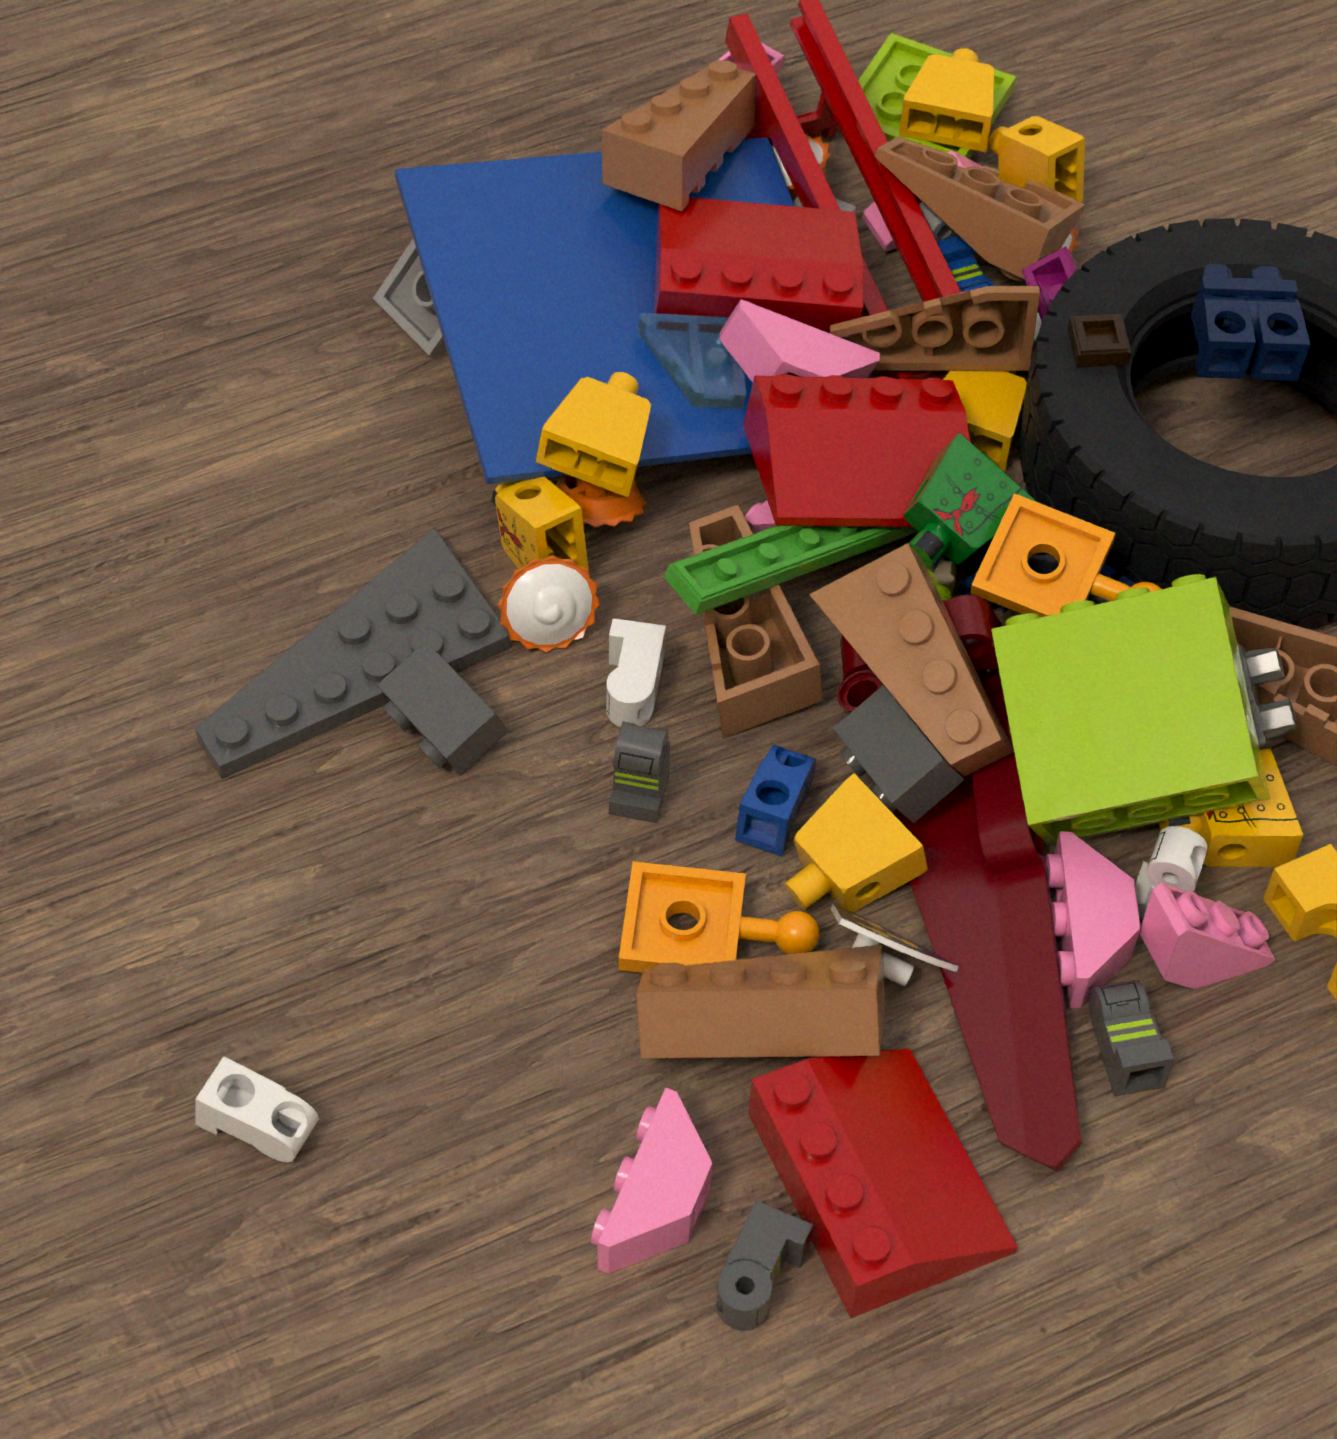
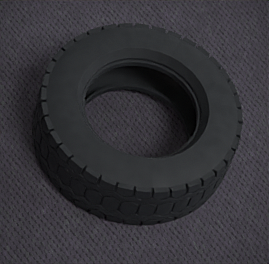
M1234 218L1204 219L1202 227L1198 220L1169 224L1168 230L1164 226L1143 231L1137 233L1135 239L1129 236L1107 247L1106 252L1100 251L1082 264L1081 269H1077L1062 285L1061 289L1058 290L1041 323L1031 358L1020 421L1019 448L1022 474L1026 490L1035 499V502L1048 507L1051 506L1053 509L1115 533L1114 542L1105 560V563L1117 570L1114 580L1117 581L1124 575L1135 584L1151 582L1158 585L1161 589L1172 587V582L1180 577L1202 574L1206 576V579L1217 578L1230 607L1306 629L1324 626L1327 620L1330 624L1337 622V464L1314 474L1295 477L1248 475L1222 469L1190 456L1160 437L1144 418L1134 398L1149 384L1166 375L1197 370L1196 359L1199 348L1198 341L1195 339L1191 312L1202 273L1207 264L1227 265L1231 269L1232 278L1248 279L1251 270L1259 266L1278 267L1283 280H1296L1298 289L1296 299L1300 303L1311 344L1298 381H1276L1287 384L1309 395L1326 407L1337 418L1336 238L1314 231L1310 238L1306 236L1308 229L1278 223L1275 230L1271 229V221L1242 218L1239 226H1236ZM1122 314L1131 349L1129 365L1076 367L1068 333L1070 316ZM1249 365L1246 370L1248 373H1250Z

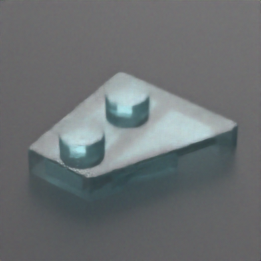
M641 313L638 323L639 334L692 407L743 409L747 396L744 371L719 340L720 331L729 317Z

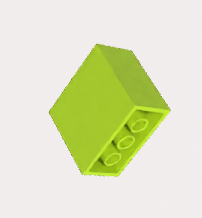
M1202 574L1188 575L1174 580L1170 588L1153 592L1144 587L1132 588L1118 593L1114 601L1094 605V602L1089 600L1076 601L1060 608L1061 613L1040 618L1038 614L1034 613L1020 614L1008 618L1005 621L1006 626L991 629L1027 822L1048 846L1057 844L1059 831H1071L1082 839L1270 799L1230 607L1216 577L1206 579V576Z

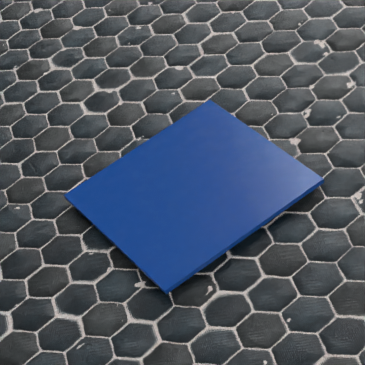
M768 138L745 139L733 152H725L721 167L717 171L710 170L705 175V185L698 193L691 192L689 194V197L794 206ZM602 152L395 170L398 189L486 484L529 480L543 476L567 475L535 462L542 428L581 378L590 377L607 384L611 375L615 372H624L633 376L639 384V390L636 395L648 399L651 403L637 467L752 453L743 423L753 382L719 340L721 330L654 325L658 203L602 184Z

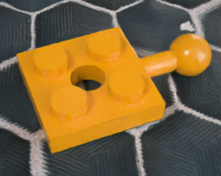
M1014 493L971 585V594L1021 614H1038L1040 618L1061 613L1060 608L1076 601L1088 600L1090 594L1107 601L1116 600V595L1124 590L1144 587L1153 592L1161 590V588L1151 582H1140L1130 587L1099 574L1114 542V532ZM1036 553H1048L1057 560L1059 566L1051 573L1039 574L1029 567L1027 561Z
M633 861L618 970L643 973L644 970L651 969L662 963L693 965L736 960L739 939L775 942L785 954L812 952L819 942L820 929L816 920L808 913L802 911L786 913L778 921L741 916L746 873ZM687 913L696 918L698 923L691 929L678 930L673 928L667 920L674 914Z

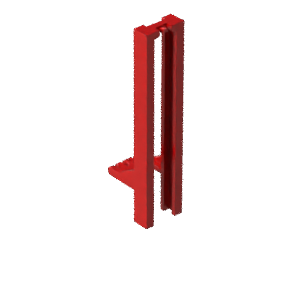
M799 0L798 7L803 16L790 20L791 29L822 91L817 110L797 116L748 14L730 17L725 38L727 47L737 68L756 73L755 127L744 140L768 138L770 145L773 143L802 207L840 210L805 134H808L813 139L819 137L821 132L823 138L827 139L834 137L837 127H839L922 302L961 293L913 192L875 158L877 148L888 141L820 1ZM862 256L863 310L861 317L888 311ZM880 371L882 376L894 379L939 378L942 380L950 372Z

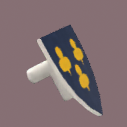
M834 903L832 904L831 911L838 923L858 932L852 948L882 943L917 959L957 972L959 966L875 922ZM883 952L884 977L905 986L910 979L914 965Z

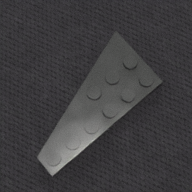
M434 527L195 727L197 740L220 778H226L386 705L389 699L379 689L377 684L425 640L457 673L510 649L511 640L508 630L500 625L501 620Z

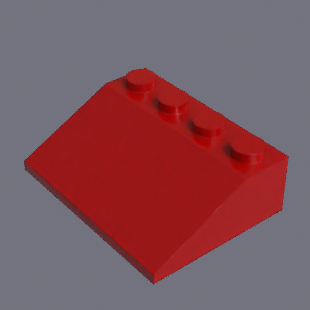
M689 197V204L683 211L658 203L654 325L721 330L741 299L827 333H830V325L860 318L863 310V261L855 212Z
M779 374L776 376L755 375L743 423L775 525L913 527L905 520L904 512L937 454L958 433L962 434L970 442L966 411L953 380H942L939 378L894 379L885 376L877 378H844L837 375L827 377H802L789 374Z
M910 1048L880 1051V1056L808 1058L751 1080L748 1114L800 1219L813 1224L811 1241L850 1319L1017 1252L1018 1247Z

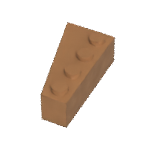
M714 61L708 67L689 78L683 79L678 85L661 95L654 96L651 101L632 112L624 114L622 118L602 129V184L683 211L689 204V194L691 192L698 193L705 185V175L710 170L717 171L723 164V154L725 152H733L755 127L756 73L737 68V65L731 61Z
M738 504L689 522L694 555L753 534ZM779 584L703 612L723 738L823 701L820 664Z
M908 543L809 594L946 761L965 777L1014 752L923 559Z
M1230 607L1238 646H1243L1248 651L1276 648L1279 651L1285 678L1257 685L1262 705L1288 698L1291 700L1298 728L1282 736L1337 766V637Z
M883 944L693 965L662 963L651 969H646L643 971L636 991L641 1059L880 1056L886 1011Z

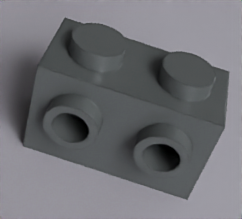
M426 640L377 684L379 689L389 699V702L382 707L383 710L404 732L412 725L424 738L417 743V746L438 768L448 762L461 776L509 732L497 714Z
M884 685L833 728L846 745L839 753L847 764L860 777L867 772L875 782L869 789L892 813L898 809L913 824L965 780L946 761Z

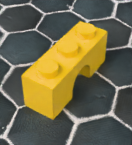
M1331 844L1273 869L1263 900L1294 942L1314 934H1327L1337 938V851ZM1337 963L1327 984V988L1336 1000Z

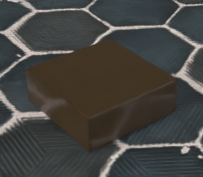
M1122 314L1070 316L1068 333L1076 367L1129 365L1131 349Z

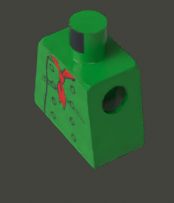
M958 433L937 454L904 512L905 520L918 531L909 545L923 559L925 566L928 568L932 567L942 554L947 556L952 562L960 564L995 536L1014 493L1033 501L1035 499L962 434Z

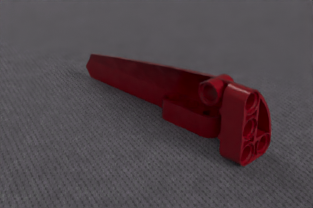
M962 595L944 600L943 603L1013 748L991 630L1002 627V624L990 604L984 598L976 595ZM842 635L840 647L843 682L838 689L837 698L840 706L848 716L884 684ZM1013 752L965 777L961 775L965 780L914 824L898 809L893 814L924 848L928 870L909 882L934 953L959 966L957 972L940 967L998 1140L1001 1145L1057 1172L1083 1144L1064 996L1060 979V966L1057 955L1043 840L1028 825L1015 753Z

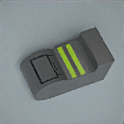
M622 722L614 755L613 790L609 801L608 814L658 823L669 780L670 741H668V729L658 727L650 729L637 726L632 722Z
M1131 980L1092 987L1089 992L1090 1017L1114 1097L1165 1088L1174 1062V1056L1168 1039L1161 1038L1155 1018L1151 1016L1149 1001L1143 984L1140 980ZM1149 1069L1141 1076H1129L1130 1072Z
M757 1200L755 1201L719 1276L716 1306L718 1315L723 1323L732 1329L740 1331L753 1330L764 1323L769 1316L773 1284L784 1261L799 1268L801 1267L810 1248L813 1224Z

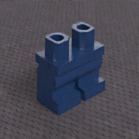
M1207 264L1204 267L1191 312L1195 339L1198 341L1199 348L1196 359L1197 377L1244 379L1249 365L1251 379L1298 381L1311 344L1299 301L1296 299L1298 293L1296 280H1283L1278 267L1259 266L1251 270L1248 279L1232 278L1231 269L1227 265Z

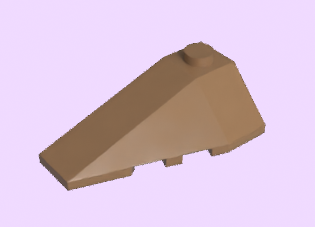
M896 137L878 147L875 158L982 258L1001 268L1002 274L1016 281H1025L1021 272L1022 269L1061 249L1086 205L1050 187L1028 179L1024 188L1002 181L998 178L999 170L984 165L983 169L957 166L958 160L954 155L901 137Z
M985 286L830 325V334L879 352L880 361L873 371H1029L1040 289L1039 286Z

